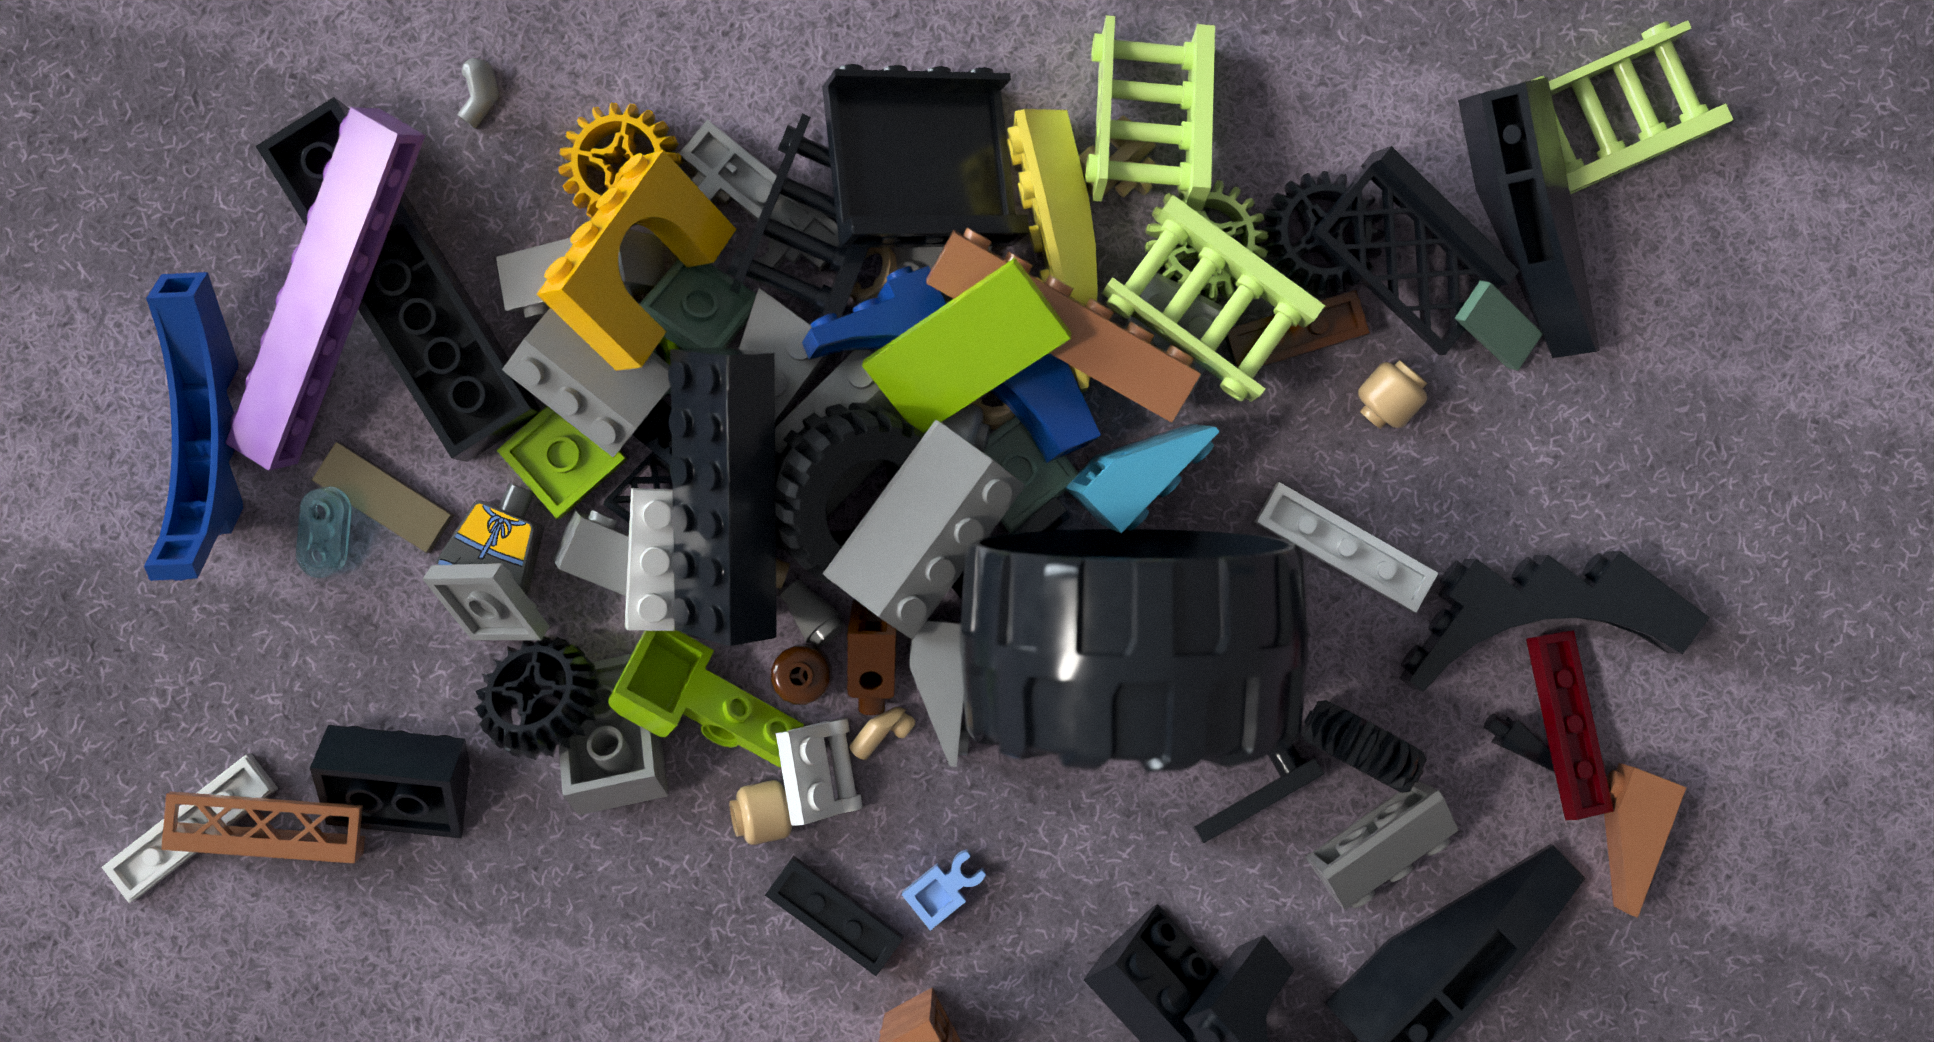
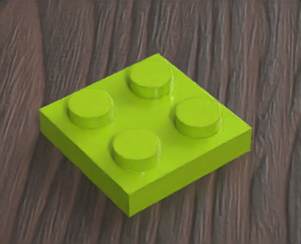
M548 406L496 450L556 519L564 517L628 460L621 450L614 457L610 456Z

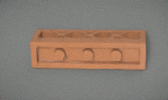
M171 791L166 794L161 850L355 864L364 854L365 836H360L363 806ZM179 804L197 806L209 821L206 824L178 822ZM211 807H222L224 809L216 814ZM233 808L245 809L257 825L255 827L227 826L221 818ZM259 810L273 812L265 818ZM280 812L294 813L306 828L302 831L275 829L269 821ZM307 814H317L321 816L318 817L315 821H312ZM329 815L349 817L348 834L323 833L317 825Z

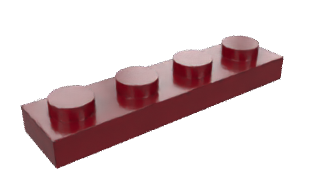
M1574 630L1526 638L1565 820H1579L1614 812Z

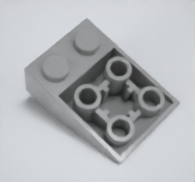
M928 618L912 640L909 667L949 766L957 767L958 755L967 756L969 733L966 723H961L962 708H965L960 656V621Z

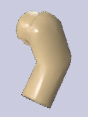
M893 707L869 720L852 741L849 748L856 757L867 760L890 730L898 738H905L916 724L915 719L905 713L907 709Z

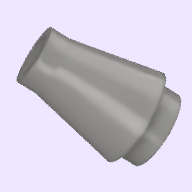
M801 579L792 583L780 595L806 643L812 642L816 648L826 645L845 627V624L840 619L841 612L808 588Z

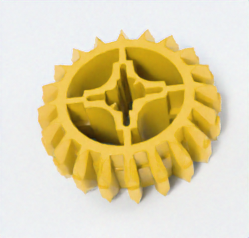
M611 102L609 115L607 116L603 114L599 107H593L594 121L589 123L584 117H578L577 123L583 129L579 135L574 131H566L567 139L574 145L573 148H560L559 154L571 162L559 166V173L564 177L570 178L563 184V188L568 194H576L572 203L578 209L588 206L586 215L592 219L598 211L596 203L601 195L594 192L589 184L587 165L595 167L598 171L605 172L604 185L608 190L615 187L623 177L621 173L623 166L620 167L617 173L610 164H613V162L620 163L623 156L629 160L636 155L635 133L650 140L655 152L664 150L678 166L683 163L681 155L672 152L679 145L675 136H666L669 127L664 121L654 124L655 115L652 111L646 110L639 116L637 106L630 103L622 115L619 105ZM615 133L613 142L608 147L603 149L594 148L601 139Z

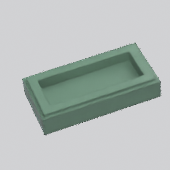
M1479 281L1455 317L1502 364L1516 371L1520 369L1542 336V332L1490 282Z

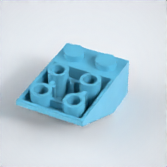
M1189 424L1097 454L1065 488L1103 526L1120 533L1126 528L1131 531L1145 520L1149 514V510L1146 507L1158 495L1165 497L1177 487L1182 479L1179 473L1191 461L1193 464H1196L1208 455L1214 447L1211 440L1220 431L1215 426Z

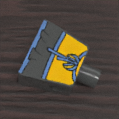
M509 483L499 506L487 501L476 500L439 555L436 564L502 563L513 574L514 580L527 596L545 528L544 525L525 518L534 493Z

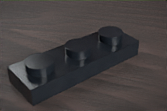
M794 855L765 894L766 897L874 976L879 974L904 938V935Z

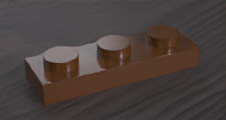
M1357 290L1321 300L1320 302L1325 307L1315 321L1305 328L1299 324L1296 327L1290 326L1262 367L1369 334ZM1275 315L1231 328L1225 339L1235 367H1239Z

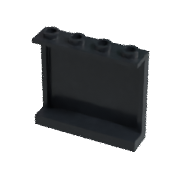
M847 64L834 69L822 86L840 248L944 247L953 230L963 235L967 228L992 241L990 246H1013L1030 233L1028 215H1016L1001 96V90L1011 80L1010 73H994L993 69L986 67L975 68L968 72H951L949 67L944 66L932 67L925 71H908V68L902 65L888 66L881 70H864V67L861 65Z

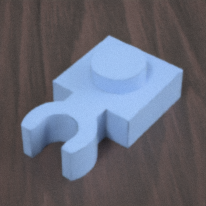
M968 849L960 851L954 857L952 868L945 873L937 863L902 891L901 895L930 931L966 902V898L960 889L963 886L973 887L978 885L986 875L983 868L977 870L973 875H966L961 871L962 863L971 856Z

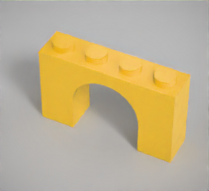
M664 150L646 155L638 153L624 164L621 169L623 177L615 187L607 190L596 203L598 211L593 218L581 225L573 233L570 239L573 245L565 256L558 258L548 267L544 274L547 280L537 293L558 316L616 371L642 368L666 333L632 298L621 279L618 264L619 248L628 229L633 224L649 229L687 268L714 263L736 231L731 222Z

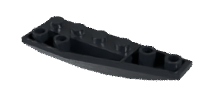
M1550 844L1389 938L1324 1003L1360 1042H1444L1469 1018L1528 953L1583 883L1585 877L1554 845Z

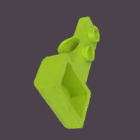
M675 628L674 631H644L608 699L610 707L620 716L660 737H666L678 725L684 714L702 725L701 732L710 741L730 748L740 745L781 768L776 733L800 728L804 724L706 670L705 668L714 652L713 649L683 632L675 630Z

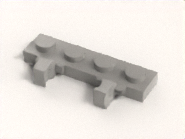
M707 119L679 152V155H681L686 164L697 172L692 181L714 205L719 199L726 205L732 200L758 221L777 175ZM779 194L770 218L834 246H839L837 224L818 210ZM769 237L767 238L771 241L768 244L769 249L764 257L755 259L775 269H778L786 258L795 264L800 257H803L819 271L827 264L825 261Z

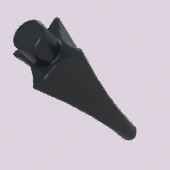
M1495 713L1486 719L1484 728L1495 735L1491 741L1492 743L1555 773L1550 749L1519 719L1513 721L1510 717H1507L1504 720Z

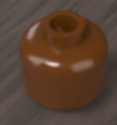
M799 644L783 650L775 659L771 668V683L775 692L784 701L794 705H807L817 701L828 690L832 681V666L828 657L819 648L809 644ZM801 667L799 673H792L794 668ZM805 670H806L807 673H808V679H807V680H806L805 677L803 676ZM799 678L802 684L795 683L793 679Z

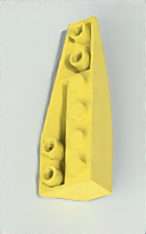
M1022 109L1015 111L1014 125L1007 128L1009 136L1007 146L1012 166L1021 165L1022 172L1019 173L1020 182L1017 183L1023 210L1031 208L1035 225L1029 226V236L1034 253L1042 252L1046 269L1039 271L1040 279L1045 282L1048 276L1051 275L1074 288L1070 297L1084 305L1087 304L1090 298L1097 301L1096 243L1090 201L1068 111L1049 109ZM1069 365L1081 393L1086 392L1089 387L1090 376Z

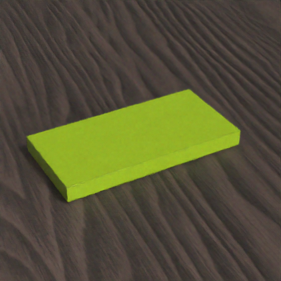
M1014 258L865 358L862 367L906 422L925 433L935 420L939 422L946 420L1070 340L1072 332L1018 260Z

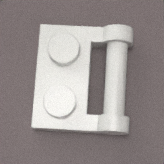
M848 718L824 721L776 733L791 826L805 825L863 808L861 794H856L846 737V733L850 732ZM824 737H828L838 793L837 798H834Z

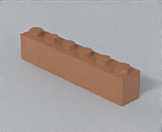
M967 228L963 235L953 230L926 278L928 285L954 299L1016 258L1072 332L1070 340L1049 353L1171 423L1173 422L1201 375L1200 372L1191 366L1195 359L1194 357L1171 344L1167 351L1151 343L1155 336L1154 334L1131 321L1127 328H1124L1110 320L1114 311L1091 298L1084 305L1070 297L1074 288L1061 280L1049 275L1044 282L1029 273L1033 265L1012 252L1008 251L1005 258H1002L988 250L992 241L972 229Z

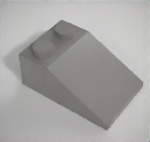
M632 654L592 662L597 670L595 675L599 678L602 685L595 691L600 696L599 698L602 703L590 707V710L594 712L596 720L584 721L581 725L585 736L574 734L569 738L571 749L563 748L559 744L562 794L578 815L668 796L661 737L620 716L608 703V699ZM557 670L555 678L559 681V685H566L565 671Z

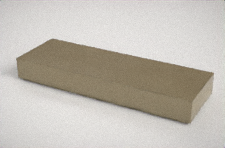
M340 442L334 444L312 478V481L425 553H431L454 517V514Z

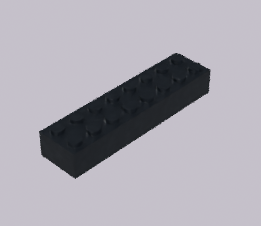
M335 97L256 145L259 153L305 226L308 223V211L316 201L324 180V168L332 158L339 140L340 125L350 108ZM403 192L358 310L450 457L455 460L468 462L525 426L542 410L532 394L502 370L509 360L508 356L408 197Z

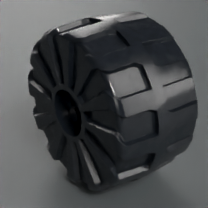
M1113 529L1033 531L995 535L981 538L971 543L965 555L960 619V656L968 733L980 744H1000L999 753L1005 756L1022 760L1049 754L1057 755L1063 767L1088 770L1098 769L1109 760L1139 761L1146 772L1183 771L1197 765L1201 760L1222 767H1230L1258 761L1268 754L1284 752L1297 741L1301 733L1308 665V627L1304 566L1300 548L1296 544L1285 540L1257 535L1166 529H1133L1131 531L1125 529L1122 533Z

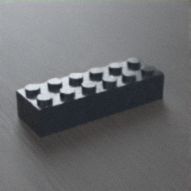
M720 347L670 350L671 364L668 370V379L671 385L669 427L672 433L670 476L673 481L671 523L674 536V554L671 566L674 573L675 601L672 606V614L675 620V630L727 646L777 638L775 353Z

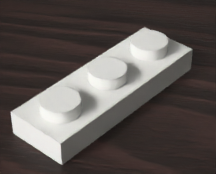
M631 488L625 609L626 630L674 631L675 620L672 614V606L675 601L674 573L671 566L674 554V536L671 523V510L673 508L672 489Z

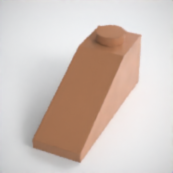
M1619 763L1617 769L1612 770L1606 777L1614 812L1604 814L1613 905L1623 912L1638 918L1687 787L1638 768Z

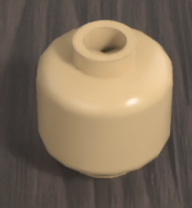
M1401 360L1395 365L1384 362L1377 367L1358 390V396L1365 404L1360 412L1380 429L1386 423L1395 428H1402L1426 403L1427 394L1423 388L1427 385V382Z
M771 780L743 786L738 790L736 800L730 801V815L736 837L743 836L748 844H762L784 839L790 835L792 826L786 791L779 781Z

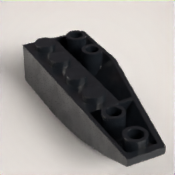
M1548 77L1522 82L1458 100L1475 189L1506 257L1520 270L1516 279L1542 332L1552 358L1599 351L1598 337Z
M1156 904L1102 953L1084 978V981L1140 1042H1199L1195 1033L1184 1022L1183 1018L1219 970L1169 915Z

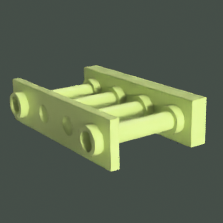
M1106 15L1102 34L1094 33L1091 61L1099 62L1095 154H1088L1085 181L1093 183L1092 201L1102 202L1109 179L1176 185L1179 191H1185V204L1194 210H1203L1211 190L1215 25L1197 24L1192 41L1184 42L1183 46L1114 40L1115 16ZM1113 59L1181 65L1182 70H1188V81H1183L1182 86L1115 80L1113 79ZM1112 98L1180 104V109L1187 110V122L1182 121L1181 126L1111 120ZM1110 139L1177 144L1180 150H1186V162H1181L1180 166L1177 167L1110 161Z
M1688 20L1673 27L1670 26L1668 21L1660 23L1641 34L1644 40L1549 81L1551 95L1572 86L1600 148L1596 152L1599 160L1584 165L1582 158L1577 160L1555 113L1570 195L1716 131L1733 121L1727 104H1723L1710 111L1706 104H1700L1672 42L1692 29ZM1653 50L1683 113L1679 116L1681 123L1667 129L1665 122L1659 123L1631 60ZM1612 68L1642 131L1638 134L1640 141L1628 147L1625 146L1623 140H1617L1590 81V78ZM1540 76V77L1535 78V79H1533V80L1541 79V78H1545V77H1544V76Z
M1172 195L1155 219L1162 225L1160 228L1163 232L1125 285L1112 277L1102 294L1109 298L1106 302L1107 305L1118 315L1129 319L1132 315L1170 344L1194 357L1196 363L1222 381L1220 387L1228 395L1239 401H1243L1246 398L1252 402L1260 397L1266 389L1253 380V378L1290 326L1296 327L1299 324L1305 328L1315 321L1325 305L1183 201ZM1186 242L1200 252L1198 255L1200 261L1161 313L1139 296L1176 245H1182ZM1223 269L1237 279L1236 286L1238 288L1201 340H1198L1177 323L1214 272H1221ZM1261 297L1275 307L1273 310L1275 317L1237 368L1215 351L1252 299H1259Z

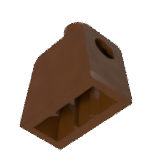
M853 599L847 645L848 696L858 698V711L860 713L879 715L885 712L886 699L893 698L895 694L897 629L878 617L856 599Z

